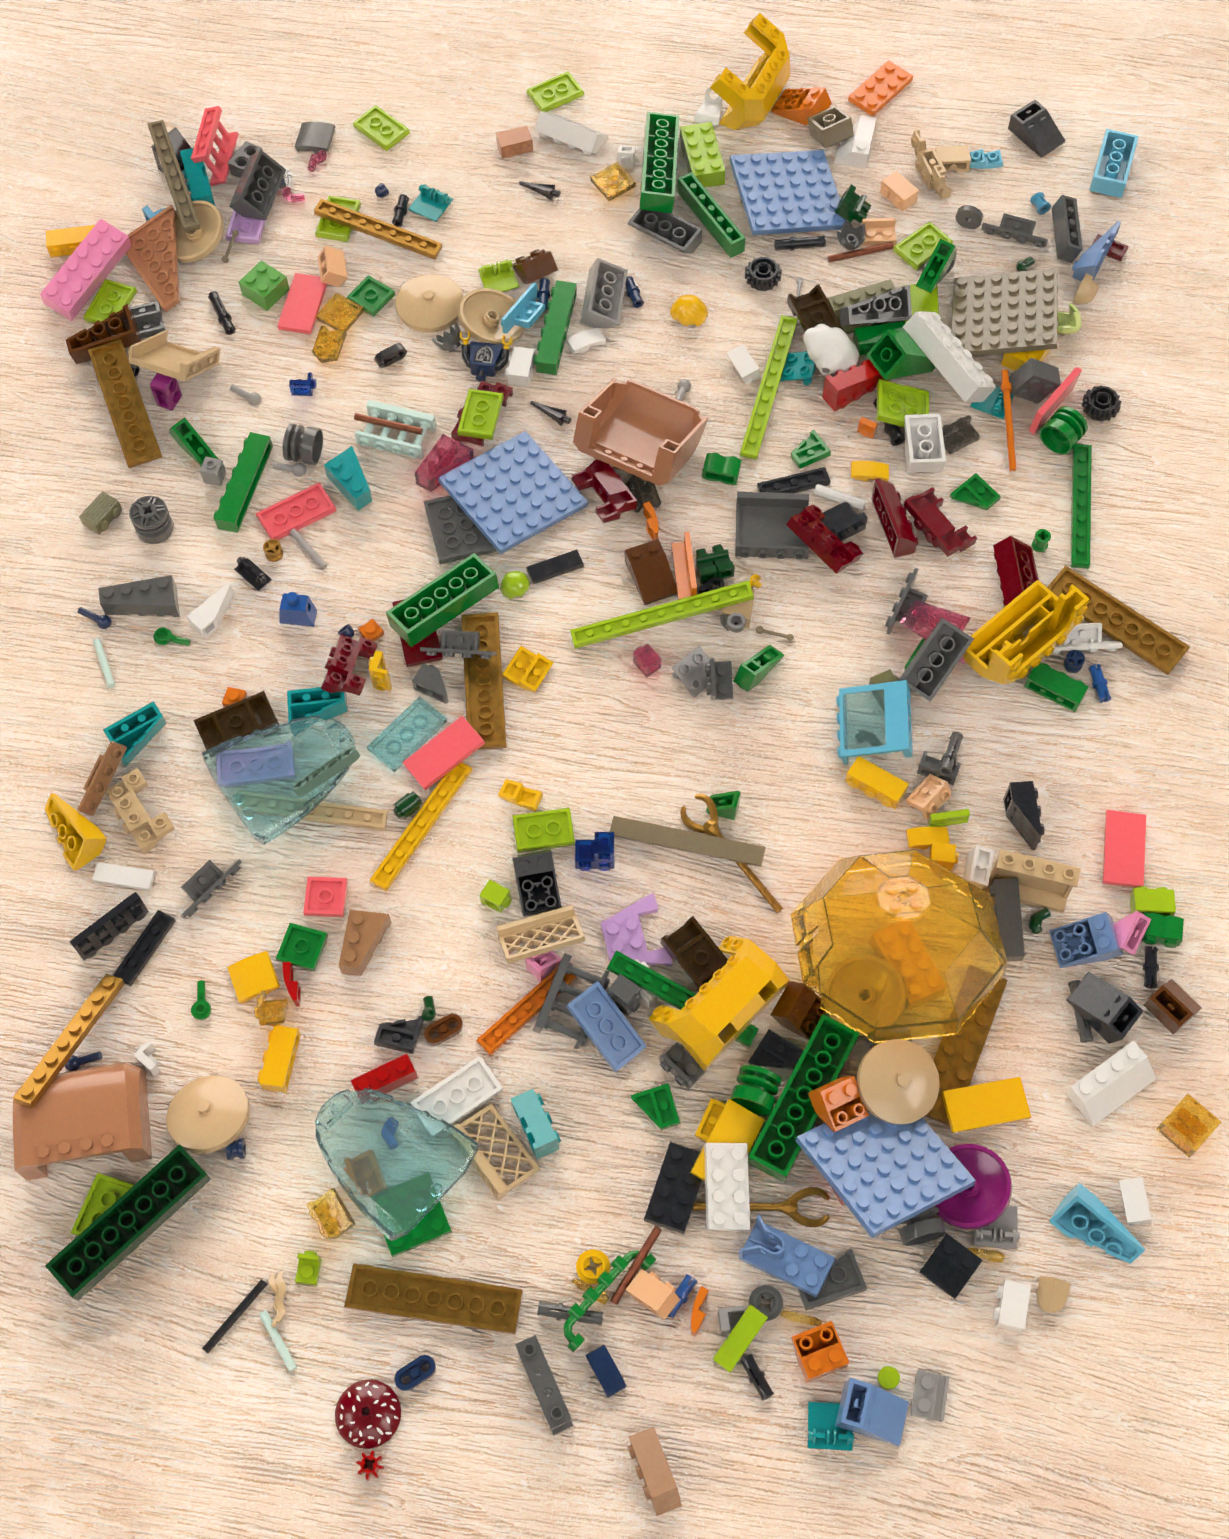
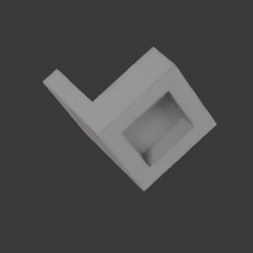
M744 1305L718 1309L721 1335L731 1333L744 1314Z

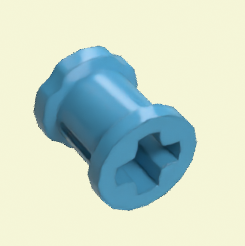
M1043 192L1034 194L1030 199L1031 204L1037 208L1039 215L1045 214L1051 208V204L1045 200Z

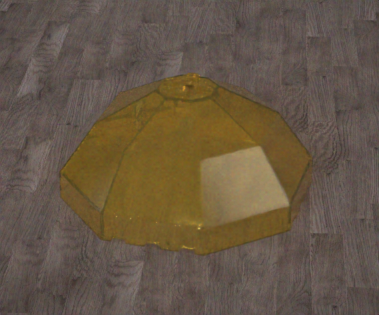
M917 850L866 854L839 859L790 914L795 944L800 949L797 951L803 984L821 996V1009L830 1015L834 1014L853 1030H858L866 1035L867 1039L873 1043H880L891 1039L908 1040L956 1035L966 1020L976 1011L982 1000L992 991L998 980L1005 974L1007 958L990 894ZM901 896H904V897H907L908 899H907V902H903L902 899H898V898H900ZM818 928V934L813 937V932Z

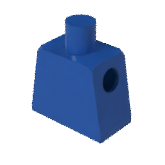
M295 592L284 593L279 609V623L314 627L317 609L310 597L298 595Z

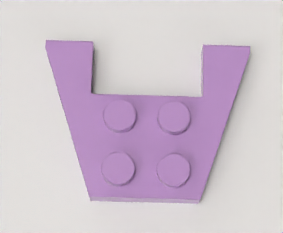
M654 893L647 895L601 922L609 961H611L617 950L633 960L637 959L640 963L644 961L647 965L673 966L671 956L664 948L653 951L647 950L639 916L658 912Z

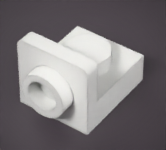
M619 145L617 168L633 169L636 146Z
M148 1041L137 1048L134 1056L155 1077L160 1072L157 1067L159 1062L151 1055L155 1051V1047Z

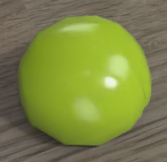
M511 571L503 577L500 590L509 599H513L516 596L522 597L528 591L530 582L523 572Z

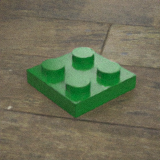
M368 275L347 296V300L374 317L395 296V291Z
M289 923L276 960L282 963L291 962L292 966L315 972L328 934Z

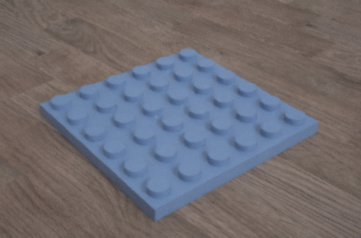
M824 150L730 155V165L752 235L842 229L846 220L834 212L840 197Z
M526 431L438 477V482L500 555L588 506V501Z
M868 1111L869 1116L837 1132H833L824 1123L797 1136L796 1139L797 1144L872 1238L972 1187L976 1181L923 1118L912 1123L897 1125L886 1123Z

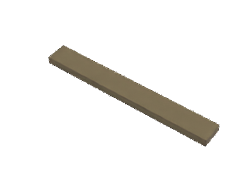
M164 120L147 123L184 233L201 229Z
M613 816L609 835L613 837L762 867L766 849L764 846Z

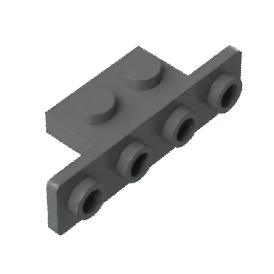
M1005 213L1003 214L1000 227L983 223L981 228L988 235H994L995 233L1000 235L1001 238H1014L1019 243L1029 242L1039 248L1046 247L1048 239L1032 235L1036 221Z
M915 568L913 573L909 572L905 583L908 584L906 588L902 587L899 594L901 599L899 602H895L892 609L894 614L892 617L889 616L885 626L888 627L886 634H891L896 621L913 628L928 597L925 593L911 589L916 580L918 568Z
M442 630L441 648L420 647V651H425V655L437 656V652H442L447 657H455V653L462 654L464 658H473V654L480 655L481 659H491V655L497 656V652L479 651L480 632Z
M240 859L237 860L223 873L211 860H208L180 887L194 901L180 916L182 918L186 916L190 918L198 910L196 906L201 901L206 903L213 896L211 892L215 888L219 890L227 882L225 878L229 874L233 876L241 869L239 865L242 861Z

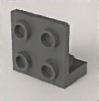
M710 658L709 663H706L705 666L706 677H709V682L706 684L707 695H710V700L733 699L731 661L714 662V658Z

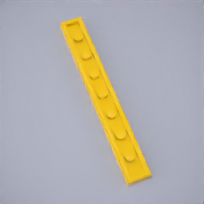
M461 762L443 776L369 880L370 883L387 892L472 772L471 767Z

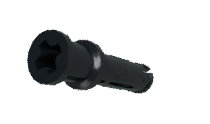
M876 398V399L874 400V402H873V405L875 406L876 410H877V398ZM883 422L885 426L884 431L889 435L892 446L900 445L905 441V435L901 433L900 426Z

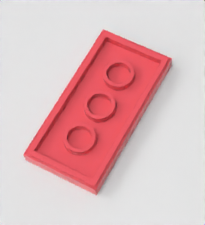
M295 273L277 325L278 330L304 334L312 333L328 285L321 282L320 276Z
M1075 367L1041 406L1034 417L1029 432L1034 435L1072 392L1082 369Z
M319 482L257 512L256 516L270 539L279 540L290 535L292 529L298 531L336 512V507Z
M461 716L402 763L423 789L427 790L483 746L485 742L467 720Z
M1114 810L1106 811L1103 884L1133 888L1144 886L1145 814Z

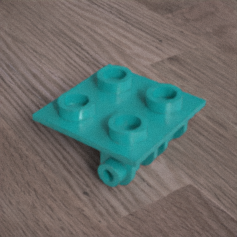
M420 184L419 191L421 193L408 210L437 222L453 201V198L448 196L447 193L440 192L438 189L435 190V188H431L426 184Z
M807 351L788 353L780 382L802 380L805 386H809L812 383V376L815 373L816 367L814 361L809 358Z
M995 385L996 388L983 402H972L970 405L974 409L1003 419L1005 416L1003 393L1001 392V387ZM1010 393L1011 402H1012V400H1013V398H1014V395H1012V394Z
M808 1402V1449L853 1451L854 1433L835 1426L840 1403Z

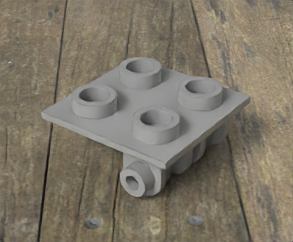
M700 645L672 667L674 671L672 673L675 679L679 678L693 697L706 688L707 682H709V677H706L705 666L706 663H709L710 659Z
M1008 1206L1002 1216L995 1222L983 1228L974 1229V1246L1017 1249V1241L1020 1239V1233L1017 1232V1206Z

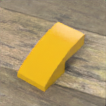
M852 461L851 478L867 482L869 479L875 480L879 478L887 482L889 480V464L874 461Z
M505 779L498 796L510 803L536 812L543 794L541 791L524 787L523 783Z
M916 827L906 830L908 848L926 850L928 847H931L932 842L950 844L947 827Z

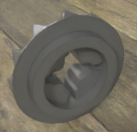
M763 1285L752 1291L748 1305L754 1306L768 1317L767 1321L776 1319L782 1312L783 1298L774 1287ZM760 1296H762V1298H764L765 1300H771L773 1298V1300L769 1304L770 1310L766 1307L759 1309L760 1305L762 1304Z

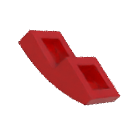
M283 962V977L287 991L295 1006L300 1007L301 986L298 981H293L294 968L291 962Z

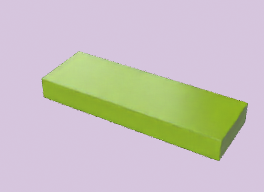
M750 1304L713 1357V1360L731 1373L768 1317Z

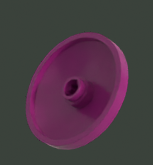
M960 1144L949 1148L976 1181L972 1187L933 1206L939 1208L937 1215L944 1222L960 1229H979L992 1224L1002 1216L1011 1200L1012 1179L1007 1166L995 1152L981 1145Z

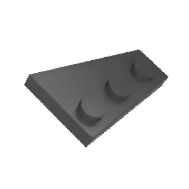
M850 1248L842 1257L835 1260L817 1298L798 1289L806 1311L867 1291V1286L853 1251Z

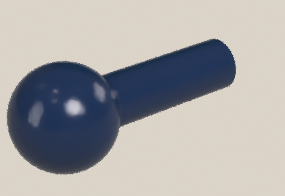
M79 607L77 613L95 621L99 628L107 629L111 626L112 621L109 616H99L83 607Z
M99 1051L82 1057L72 1055L65 1064V1068L68 1071L78 1070L83 1064L102 1059V1053Z

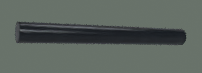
M261 1279L202 1347L205 1352L210 1353L268 1285Z

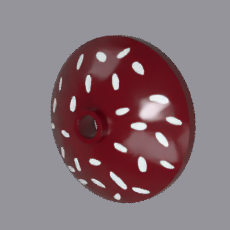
M373 1379L361 1380L349 1386L340 1396L335 1409V1423L339 1434L350 1445L360 1449H373L388 1442L396 1433L401 1421V1405L396 1393L387 1384ZM365 1408L370 1409V1413L367 1416L362 1414Z

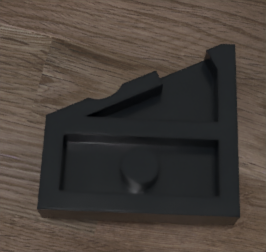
M418 1016V1019L409 1021L402 1019L393 1023H381L374 1039V1045L414 1054L425 1020L422 1016Z
M769 1029L749 1059L748 1064L794 1069L803 1050Z

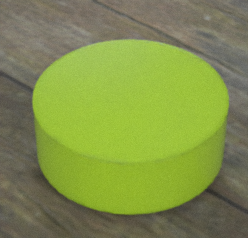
M885 1366L879 1371L877 1381L883 1389L892 1390L899 1384L900 1374L894 1367Z

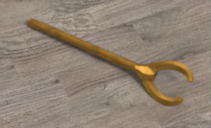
M696 794L694 796L696 799L705 802L710 811L711 819L706 821L704 825L693 822L686 814V807H681V819L688 828L699 833L724 838L718 826L716 805L710 797L704 794ZM736 862L738 867L755 885L776 913H779L783 909L763 883L759 881L748 865Z
M817 1187L799 1190L790 1198L779 1203H749L750 1211L783 1212L797 1223L807 1227L822 1226L830 1219L829 1214L824 1215L820 1219H809L797 1213V1202L807 1196L818 1195L825 1200H829L830 1196L828 1193ZM706 1202L694 1203L692 1211H706Z

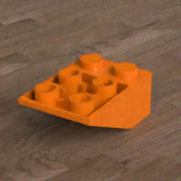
M825 87L788 88L783 91L771 112L797 123L809 125L807 118L828 109L832 102Z

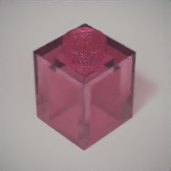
M648 643L634 651L633 663L646 678L661 668V658Z

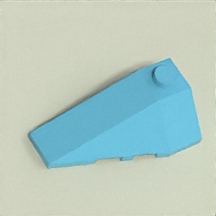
M1078 1183L1064 1197L1049 1220L1052 1225L1066 1236L1083 1240L1086 1245L1099 1247L1105 1250L1107 1254L1130 1264L1145 1251V1248L1110 1210L1081 1183Z

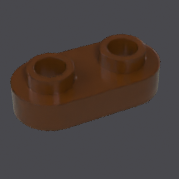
M451 1013L427 1026L424 1031L427 1043L436 1046L459 1034L463 1028L462 1019L459 1015ZM455 1023L456 1027L450 1028V1024ZM434 1033L439 1034L437 1038H432Z

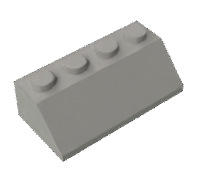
M600 258L595 260L589 269L580 323L592 328H606L619 325L628 273L627 269Z

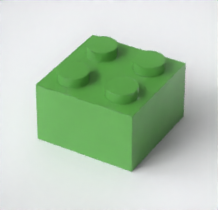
M260 261L239 281L242 295L266 311L290 290L287 277L263 261Z

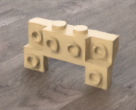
M920 129L913 130L911 145L915 148V155L917 157L915 162L916 170L921 174L922 181L927 185L928 189L934 188L941 200L949 198L952 190L945 183L947 171L934 147L926 149V140H921Z
M136 768L122 776V781L107 789L106 792L116 807L113 809L118 820L122 818L125 822L122 824L127 835L129 833L133 835L144 854L153 849L164 836L175 830L165 812L150 819L136 796V793L148 786L143 775Z

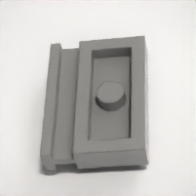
M922 1370L916 1371L910 1416L939 1422L944 1421L949 1376Z

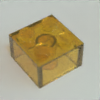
M1187 1094L1156 1130L1190 1158L1221 1124V1121L1190 1094Z

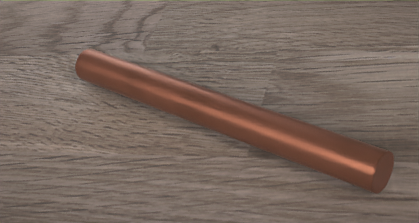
M890 242L829 255L828 262L890 250L894 246Z
M358 413L354 415V420L419 435L423 433V428Z
M654 1226L611 1297L610 1301L613 1304L617 1305L626 1288L633 1280L662 1232V1229Z

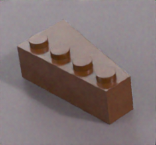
M128 304L124 305L123 309L117 313L115 311L110 313L109 317L101 322L98 320L93 323L94 325L91 328L83 329L66 339L69 354L76 365L91 360L88 349L120 339L124 348L141 342L134 314Z

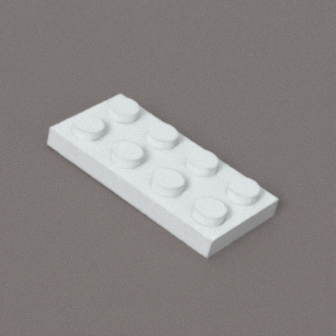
M478 1056L411 1101V1103L435 1137L502 1092L503 1088L481 1056Z
M705 1143L707 1230H750L747 1143Z

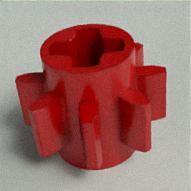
M373 1450L368 1456L362 1453L363 1459L356 1461V1464L361 1466L357 1473L359 1475L366 1473L365 1479L369 1481L370 1475H374L378 1479L379 1475L377 1473L379 1469L384 1470V1467L379 1463L383 1457L375 1458V1451ZM369 1460L372 1463L375 1462L373 1464L374 1469L372 1471H370L369 1469H365L368 1466L367 1462Z

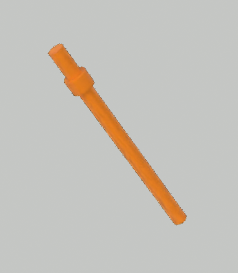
M1002 370L1001 392L1004 399L1009 471H1016L1010 396L1012 387L1009 382L1008 370Z

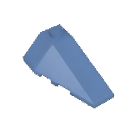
M1117 221L1081 255L1079 261L1076 260L1074 262L1072 278L1082 281L1087 273L1093 276L1092 280L1095 279L1119 231L1121 222Z

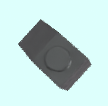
M423 663L412 680L414 690L447 704L449 702L440 671L433 665L428 666Z

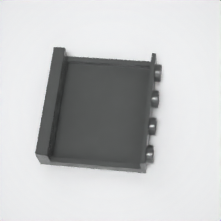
M737 491L735 556L742 558L808 559L809 547L786 523L792 516L801 513L805 507H808L809 494Z

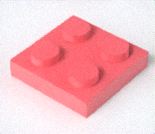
M307 877L304 916L344 917L347 878Z

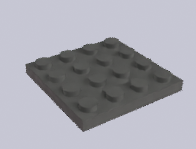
M451 496L423 501L439 564L466 559L473 553L479 556L497 552Z

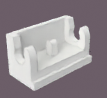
M744 344L726 352L745 384L761 378L759 368Z
M975 845L968 852L962 887L976 886L975 890L979 891L988 886L995 850Z
M1143 1177L1119 1180L1127 1223L1130 1226L1151 1224L1152 1218Z

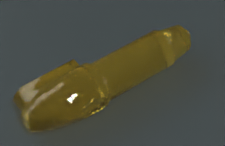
M966 1247L978 1257L986 1258L991 1262L1003 1263L1005 1255L998 1251Z
M576 1278L572 1280V1283L584 1292L591 1286ZM603 1292L597 1301L605 1305L609 1300V1296Z
M787 1310L781 1312V1316L791 1322L811 1326L822 1324L820 1319Z

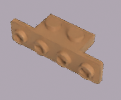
M111 741L104 756L99 755L83 788L86 793L77 809L78 811L91 816L95 814L127 749L126 746Z

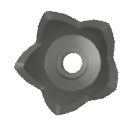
M846 220L841 232L837 231L839 243L847 250H854L860 247L866 239L864 238L865 224L854 228Z
M457 323L454 324L455 327L453 325L450 326V333L444 331L443 337L436 335V339H431L434 344L442 350L448 349L449 352L461 345L459 342L461 340V330Z

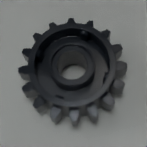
M769 257L754 258L745 267V279H747V284H750L751 288L758 291L772 290L774 286H778V281H781L782 269H779L780 265Z
M1094 386L1092 390L1088 389L1087 393L1084 394L1081 406L1084 407L1083 412H1086L1087 417L1103 422L1106 420L1110 421L1111 417H1116L1120 411L1122 401L1119 400L1120 395H1117L1115 390L1106 386Z

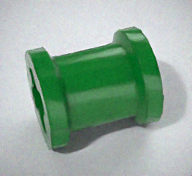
M1039 529L1035 532L1032 548L1036 552L1046 551L1048 542L1051 539V533L1046 529Z

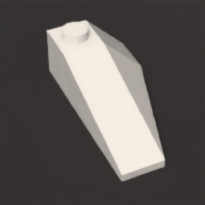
M860 115L853 125L854 135L842 141L837 148L834 164L860 168L867 167L876 117Z

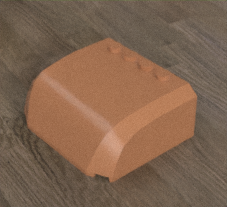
M613 378L579 411L573 443L580 452L640 477L642 480L660 486L669 483L690 459L700 442L708 417L703 418L699 414L700 410L696 407L632 380H627L626 383L618 382L616 378Z
M121 1062L62 1072L57 1075L33 1109L17 1104L13 1099L14 1170L27 1181L48 1177L47 1165L119 1152H122L131 1163L152 1159L146 1069Z

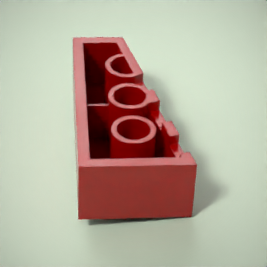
M868 359L863 361L858 367L856 365L850 366L846 372H843V370L836 372V376H825L822 398L835 412L845 408L854 400H859L866 393L873 392L877 388L879 379L884 380V378Z

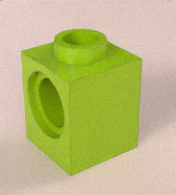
M490 879L479 895L482 904L499 913L504 908L507 909L512 901L510 890Z

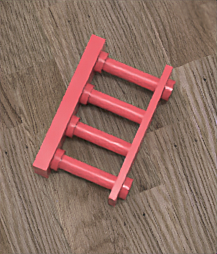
M220 106L205 108L191 156L194 163L203 161L212 172L211 186L226 183L229 172L228 161L233 157L239 135L238 132L228 133L220 122L222 113ZM217 129L219 130V132H220L221 135L223 136V137H222V140H221V139L219 138V136L216 134ZM214 142L216 143V145H217L218 148H219V151H218V152H217L216 149L213 147V143H214ZM210 154L216 160L215 165L209 158Z

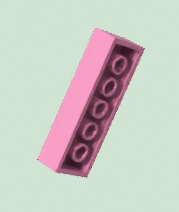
M100 219L40 293L43 303L72 321L131 247L129 236L103 219Z

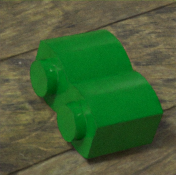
M715 452L707 453L702 470V478L709 481H720L724 484L737 485L742 460L735 456L724 457Z
M1143 912L1151 921L1141 941L1148 945L1160 943L1167 948L1180 946L1183 939V918Z

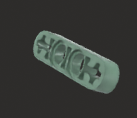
M353 746L345 749L298 780L292 786V790L298 797L306 795L356 762L360 754Z

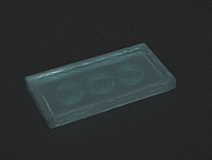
M419 696L367 746V750L395 772L403 765V761L414 754L447 722V718Z

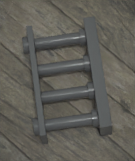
M564 953L533 1031L540 1034L543 1028L546 1030L549 1028L577 1040L574 1048L578 1050L581 1044L585 1045L588 1038L584 1030L581 1028L580 1032L551 1021L548 1015L550 1010H557L572 1016L566 1005L559 1003L558 999H555L558 992L561 993L563 991L575 997L584 992L565 984L566 982L563 981L565 974L569 975L570 973L592 983L599 981L606 991L610 979L607 978L609 971H605L602 977H598L574 967L570 963L572 956Z
M536 1335L515 1344L553 1436L573 1427L572 1418Z

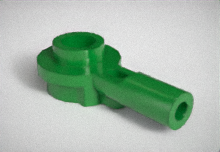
M164 627L158 628L153 636L154 641L159 645H167L172 642L190 646L191 643L190 639L172 635L171 631Z
M199 980L197 981V1002L192 1005L191 1014L197 1020H205L211 1014L212 1009L210 1004L205 1001V981Z

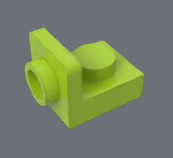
M304 1251V1254L298 1253L297 1258L299 1262L295 1282L317 1286L322 1259L314 1251Z

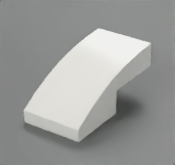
M599 328L580 332L566 340L573 354L588 352L591 346L604 345L606 342V338Z

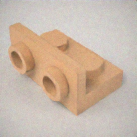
M862 219V224H865L864 238H866L862 246H873L890 242L896 245V219Z
M929 774L908 796L906 802L907 805L922 811L924 818L929 820L930 815L936 813L942 804L949 799L951 790L947 781Z

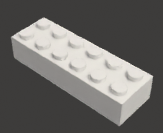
M916 311L903 326L964 402H983L996 388L993 384V379L983 372L982 366L973 360L972 354L963 348L961 341L953 336L951 329L942 323L941 317L937 313Z

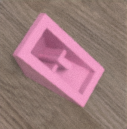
M1135 911L1114 923L1119 947L1135 955L1151 919Z
M553 951L525 959L526 969L540 982L561 961V958Z

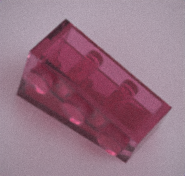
M442 434L415 471L416 485L432 492L441 485L438 482V477L474 458L473 449Z
M916 600L908 608L900 623L926 640L941 617L962 631L971 617Z

